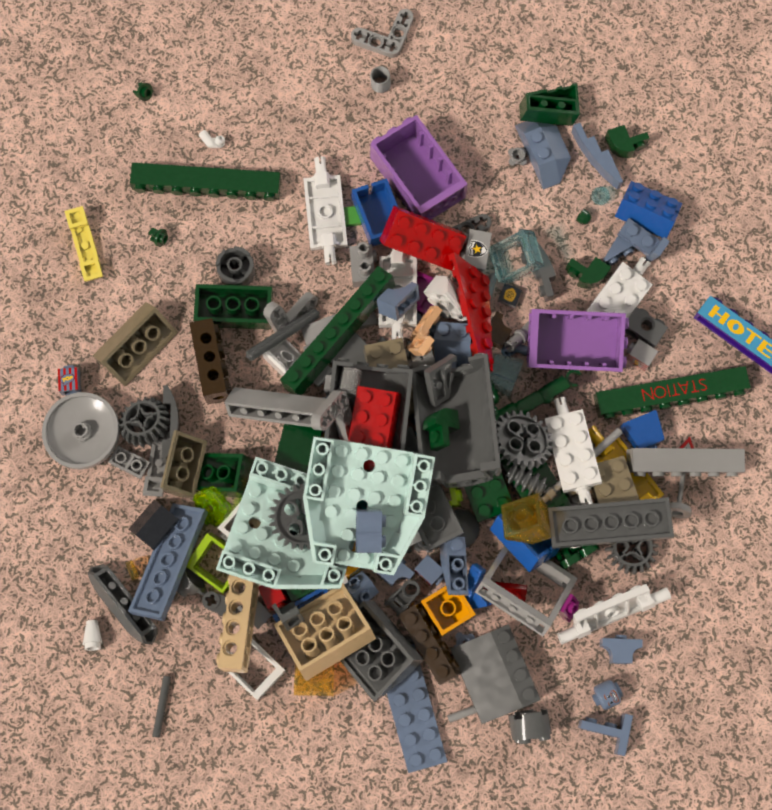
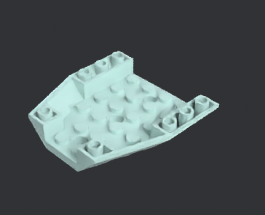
M313 436L303 493L313 563L330 566L339 564L371 569L375 573L394 575L425 518L435 457L410 451ZM367 460L374 462L375 466L371 471H365L363 468V464ZM360 500L367 502L366 510H381L382 515H386V527H382V535L386 536V547L382 548V553H357L349 549V544L356 540V504Z
M255 457L249 474V480L225 548L222 550L216 567L217 571L272 589H341L347 566L313 563L311 549H307L305 544L303 550H299L298 544L294 549H291V542L284 546L285 539L283 538L278 541L277 538L280 534H272V531L276 528L275 526H269L271 522H274V519L268 517V515L274 514V511L270 510L269 507L276 506L272 500H280L278 493L280 492L285 495L284 488L286 487L290 491H292V485H296L297 489H299L300 484H304L305 487L307 473ZM296 499V504L300 511V502L299 499ZM287 504L284 508L287 515H291L294 512V507L291 504ZM300 511L297 519L302 521L303 533L306 535L307 530L303 523V518H306V515ZM251 519H258L261 525L258 528H252L249 525V521ZM293 523L290 526L289 531H295L296 533H298V525ZM355 540L349 544V549L351 551L353 549Z

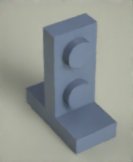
M630 218L626 220L617 233L618 236L645 254V261L649 262L660 257L670 242L665 237L659 240Z
M622 714L619 729H617L616 724L605 722V725L597 724L596 719L585 717V721L579 720L578 728L617 738L614 754L625 756L633 715Z

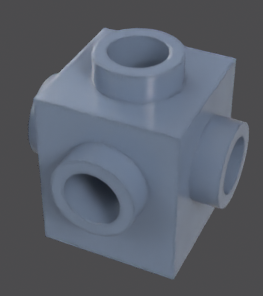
M362 570L352 577L348 583L344 584L358 605L363 600L370 601L371 598L379 593L373 582Z

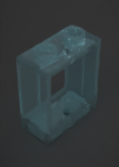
M523 229L489 247L490 260L493 263L495 277L498 282L509 284L545 266L534 231ZM521 243L527 265L510 273L504 251Z

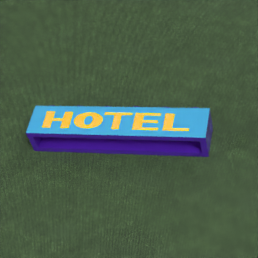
M710 295L694 316V319L772 374V339L769 338V335L764 331L756 329L752 322L744 320L738 316L735 310L727 308L720 299L713 298Z

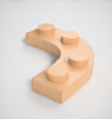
M438 306L429 307L409 338L412 342L407 345V349L415 356L427 355L433 347L432 344L435 340L428 335L431 326L435 325L441 317L440 314L443 310Z

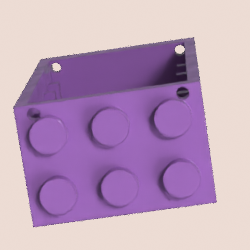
M417 115L412 118H406L398 127H392L387 131V134L372 140L370 144L371 160L384 178H387L389 185L408 211L432 220L465 199L468 184Z
M530 309L526 367L623 372V368H626L627 358L623 355L624 349H627L628 345L625 329H628L629 318H626V313Z

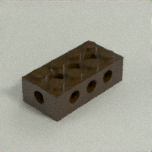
M212 318L190 322L203 397L207 405L224 402L231 393L232 388L229 379L226 378V376H229L225 360H222V358H225V352L222 343L219 342V340H222L218 323L214 324Z

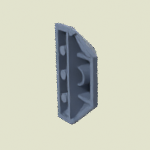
M528 121L515 125L542 189L560 184L571 156L557 126Z

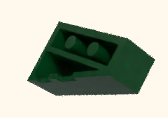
M573 83L567 87L559 86L552 90L544 89L526 93L519 104L520 121L573 126L580 115L578 84Z

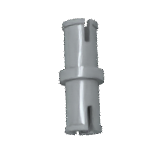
M529 321L521 329H517L513 336L504 343V347L510 345L506 348L507 351L513 352L520 344H524L527 341Z

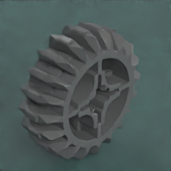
M144 397L143 401L138 398L136 403L131 402L130 407H125L126 412L121 413L122 418L118 419L122 437L136 447L140 445L144 448L146 444L152 447V442L159 443L158 438H165L163 433L169 432L167 427L170 425L168 409L161 401H156L153 397L150 400Z
M654 540L637 541L638 544L635 545V548L625 554L630 547L628 543L634 545L636 542L621 543L623 551L618 554L616 543L609 545L611 547L605 548V552H611L607 559L613 558L615 560L611 563L612 566L617 563L619 564L617 567L618 571L625 567V574H628L631 569V573L635 575L637 569L640 573H643L644 567L646 569L651 567L649 562L654 563L656 561L652 556L658 555V552L653 550L658 547V544H652ZM643 542L646 544L645 557L642 556L643 553L640 550V545ZM626 556H632L635 560L638 559L639 563H629L623 559Z

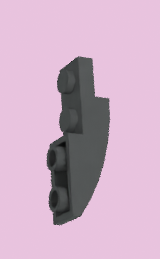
M523 228L519 229L515 239L517 246L521 247L522 250L521 261L523 264H526L527 269L535 268L533 269V275L540 284L538 286L539 295L544 298L545 302L551 301L554 297L551 282L556 278L551 261L541 245Z

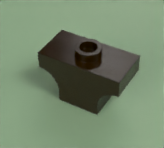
M497 311L491 320V335L493 347L501 350L504 343L510 337L512 330L504 325L502 321L503 314Z

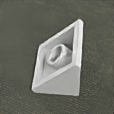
M285 339L262 355L283 376L300 357L301 353Z

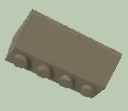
M145 302L93 357L120 383L126 386L178 332L154 306Z

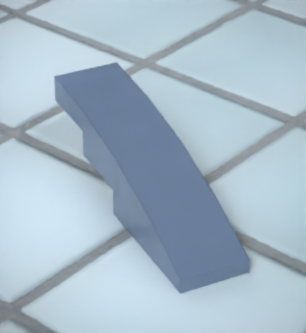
M581 123L573 125L571 133L590 164L613 187L619 189L623 180L609 150L601 152L595 136L587 138Z

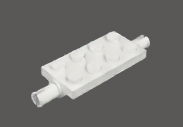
M321 156V164L319 163V157L314 158L316 170L314 176L303 178L310 250L324 249L325 265H330L329 258H331L332 265L337 263L335 248L348 247L340 175H330L327 172L326 158Z
M392 249L391 254L388 256H379V267L393 275L395 282L393 289L405 287L411 282L417 284L416 257ZM417 302L398 321L379 314V328H392L391 340L397 339V336L403 339V327L417 326Z
M641 257L633 269L622 262L586 311L626 313V318H629L653 285L642 277L648 266H650V262L644 263L646 259Z
M560 397L562 405H560L559 398H556L554 403L558 415L545 418L546 426H548V433H552L550 439L554 442L551 446L553 447L563 493L576 492L581 505H586V501L588 504H593L590 490L593 486L602 484L583 409L569 412L566 397Z
M647 584L634 586L630 591L623 594L617 593L606 601H598L590 608L579 609L573 614V627L557 633L561 645L576 638H583L590 635L594 630L639 611L644 612L654 608L655 605L671 599V594L667 587L650 594Z

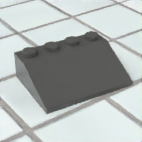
M363 600L358 608L371 627L376 639L340 661L373 702H377L410 675L424 659L375 601Z
M509 624L450 649L454 659L460 666L459 670L481 724L541 700Z

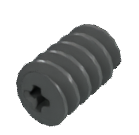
M513 464L505 478L509 477L508 484L515 481V488L522 485L521 492L523 493L528 489V496L536 494L535 501H537L548 485L546 484V478L543 477L539 480V473L532 476L533 469L526 472L519 465L515 469Z

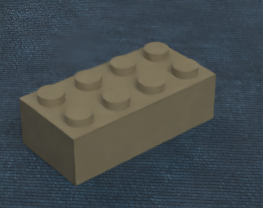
M402 338L364 345L365 360L371 367H377V364L389 365V369H393V367L397 368V364L408 365ZM412 387L408 418L415 417Z
M624 456L597 463L602 484L591 488L595 504L639 500Z

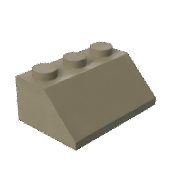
M174 430L160 487L165 493L181 498H194L208 441Z

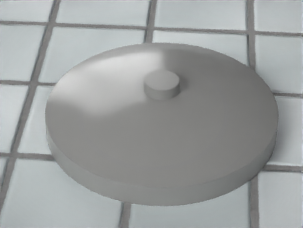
M87 392L73 393L58 400L46 414L42 426V440L48 454L59 464L71 469H89L101 464L112 454L119 440L120 423L113 407L102 397Z

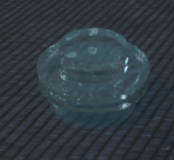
M604 187L595 188L591 194L592 201L597 205L606 204L610 198L609 191Z

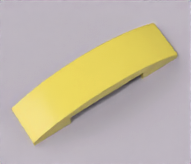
M83 206L66 210L65 215L72 233L84 281L87 282L103 277L94 239Z

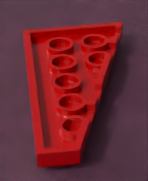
M453 252L448 257L449 261H453L455 269L452 270V274L457 279L459 285L456 290L462 315L467 318L468 325L465 326L466 332L470 334L473 342L470 344L472 356L477 353L488 354L490 373H493L490 280L487 275Z

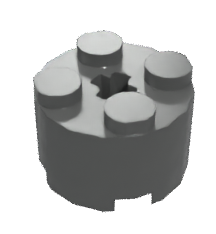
M234 246V248L223 250L218 255L216 268L218 276L224 285L248 286L255 276V266L247 250Z
M541 708L540 712L531 709L514 712V715L508 714L511 736L515 743L528 744L531 743V739H539V741L551 739L550 735L552 732L547 708Z

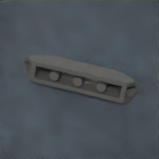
M104 564L90 567L88 576L93 588L125 630L139 642L153 645L158 634L157 627L150 618L133 615L128 612L133 597L111 569Z

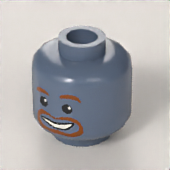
M606 680L594 687L595 694L592 695L596 706L601 705L604 710L619 705L621 697H623L617 682L613 683L611 680Z

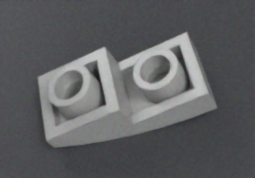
M117 446L108 461L109 464L139 479H142L151 463L120 446Z

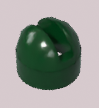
M583 208L575 221L582 225L588 224L592 218L590 212Z

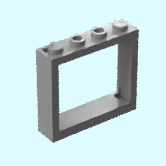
M503 546L475 593L543 637L551 627L578 578L550 560L542 563V565L535 569L564 588L547 617L490 580L506 553L512 554Z

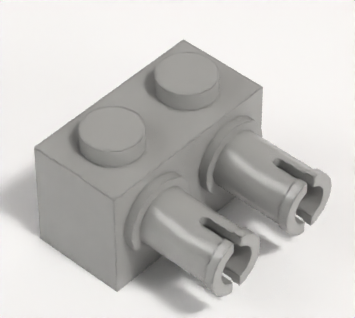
M360 242L357 246H349L353 287H360L376 269L374 268V262H377L376 250L372 251V244L368 245L366 242Z

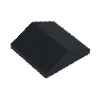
M153 500L128 530L155 550L180 520L156 500Z

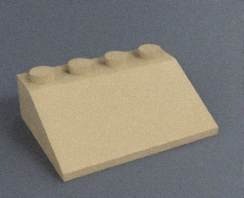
M343 583L341 589H332L298 609L305 621L291 630L287 631L281 620L273 624L306 681L376 639L371 627Z

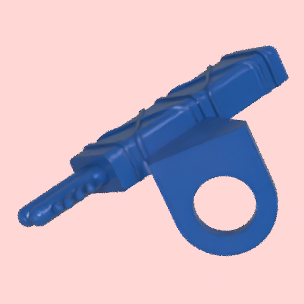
M478 563L472 564L469 569V595H464L472 609L493 605L475 593L486 572V569Z

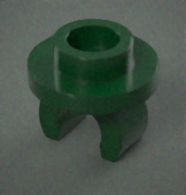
M140 82L138 83V90H133V93L140 100L148 101L152 97L153 88L149 83Z
M151 228L148 232V235L152 236L150 241L154 242L157 247L167 243L168 234L165 229L157 230Z

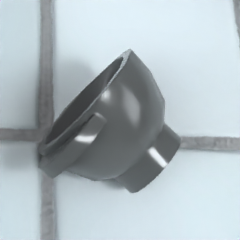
M186 567L177 592L182 597L197 593L204 596L207 593V588L203 579Z

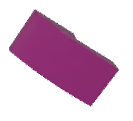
M568 595L559 611L561 618L569 623L573 618V614L578 611L580 603L574 595Z

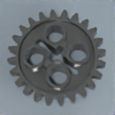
M512 410L510 414L506 412L504 416H500L496 420L499 452L502 454L500 460L507 459V465L511 464V462L514 463L515 469L520 465L523 471L526 467L529 470H532L534 466L539 468L541 464L543 465L551 456L550 452L553 450L551 445L554 441L549 439L552 433H546L548 426L542 427V420L537 422L536 415L531 418L529 412L523 415L522 410L518 414Z
M300 484L299 489H297L296 485H292V491L287 487L284 488L285 495L279 492L280 500L273 499L272 501L276 506L269 507L270 510L274 511V514L268 515L269 518L274 519V522H271L269 526H275L276 528L272 531V534L279 533L280 535L277 540L280 541L284 538V546L291 542V549H294L297 544L299 550H303L304 544L307 549H311L306 518H303V523L307 530L306 535L303 533L302 521L297 519L300 511L302 514H305L303 502L304 484ZM296 499H299V502H300V511H299L298 506H297V504H296ZM287 504H291L294 507V512L291 515H287L284 511ZM293 523L299 527L296 535H292L289 531Z

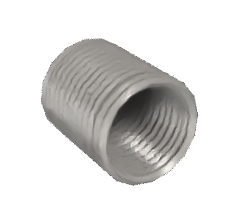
M377 66L372 69L370 73L372 89L378 93L387 92L391 87L389 70L383 66ZM378 77H384L387 79L385 82L377 83L374 81V79Z
M343 367L341 368L337 390L345 391L348 397H356L357 387L360 386L363 372L356 368Z

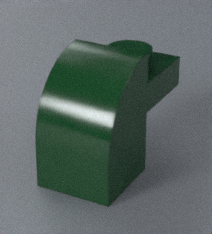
M625 125L607 130L605 135L609 149L620 158H632L635 150L644 149L650 139L647 132L629 137Z
M597 257L594 258L588 268L571 258L565 270L568 271L567 273L571 277L579 278L578 287L591 289L601 284L611 267Z
M443 408L427 416L423 422V430L429 431L430 448L432 451H439L449 446V434L460 429L458 410Z

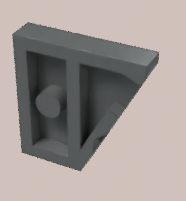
M449 354L424 370L430 405L436 407L450 398L451 383L454 377L451 367L452 362L457 360L456 355Z

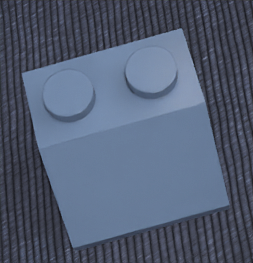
M440 321L436 323L434 333L435 363L449 354L457 356L458 366L470 364L468 357H472L470 344L473 342L470 334L466 332L465 326L468 324Z

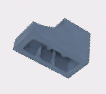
M411 282L405 287L399 289L388 288L377 298L379 314L398 321L420 299L418 284Z

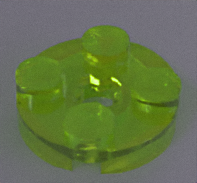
M216 487L203 488L193 497L195 507L205 509L208 512L205 524L211 523L215 524L214 526H218L229 515L231 504Z

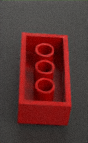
M393 206L380 237V242L386 247L452 271L454 264L453 261H449L448 255L453 252L459 255L467 236L460 230Z
M358 386L348 441L392 448L402 394ZM367 460L363 464V468L373 470L375 466L372 460Z

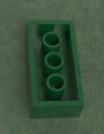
M196 284L193 321L212 318L214 324L218 323L219 328L272 330L263 311L266 305L273 301V289L268 286Z
M494 474L493 480L464 487L478 523L499 515L514 506L502 474L499 476Z

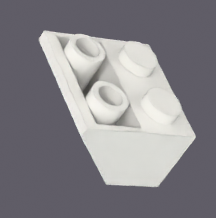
M436 275L423 292L428 297L427 300L432 305L438 306L443 310L440 314L442 317L467 320L462 315L456 290L457 287L448 276Z

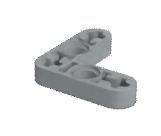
M409 9L400 10L388 37L363 28H355L351 32V41L356 46L395 58L400 54L412 26L413 13ZM405 15H407L408 19H406L404 25H402V17H405ZM396 30L403 31L404 35L402 37H396L394 35V32ZM362 34V38H359V40H357L356 36ZM377 39L381 44L375 47L371 44V41ZM392 46H395L393 52L390 51V48H392Z
M306 292L287 313H285L280 305L272 301L266 305L263 314L274 332H277L315 308L318 303V297L311 292Z
M341 390L331 392L312 415L311 426L314 430L325 431L335 420L340 440L348 441L353 415L347 393Z

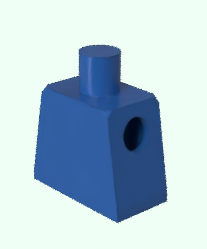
M656 410L627 421L620 426L621 431L633 448H658L657 445L664 441L663 431Z

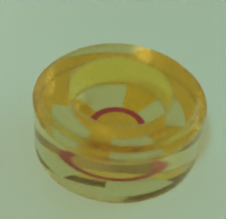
M133 561L125 562L131 580L138 579L139 575Z

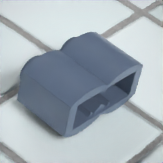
M356 510L357 553H382V548L386 547V536L382 535V527H386V515H382L381 510Z

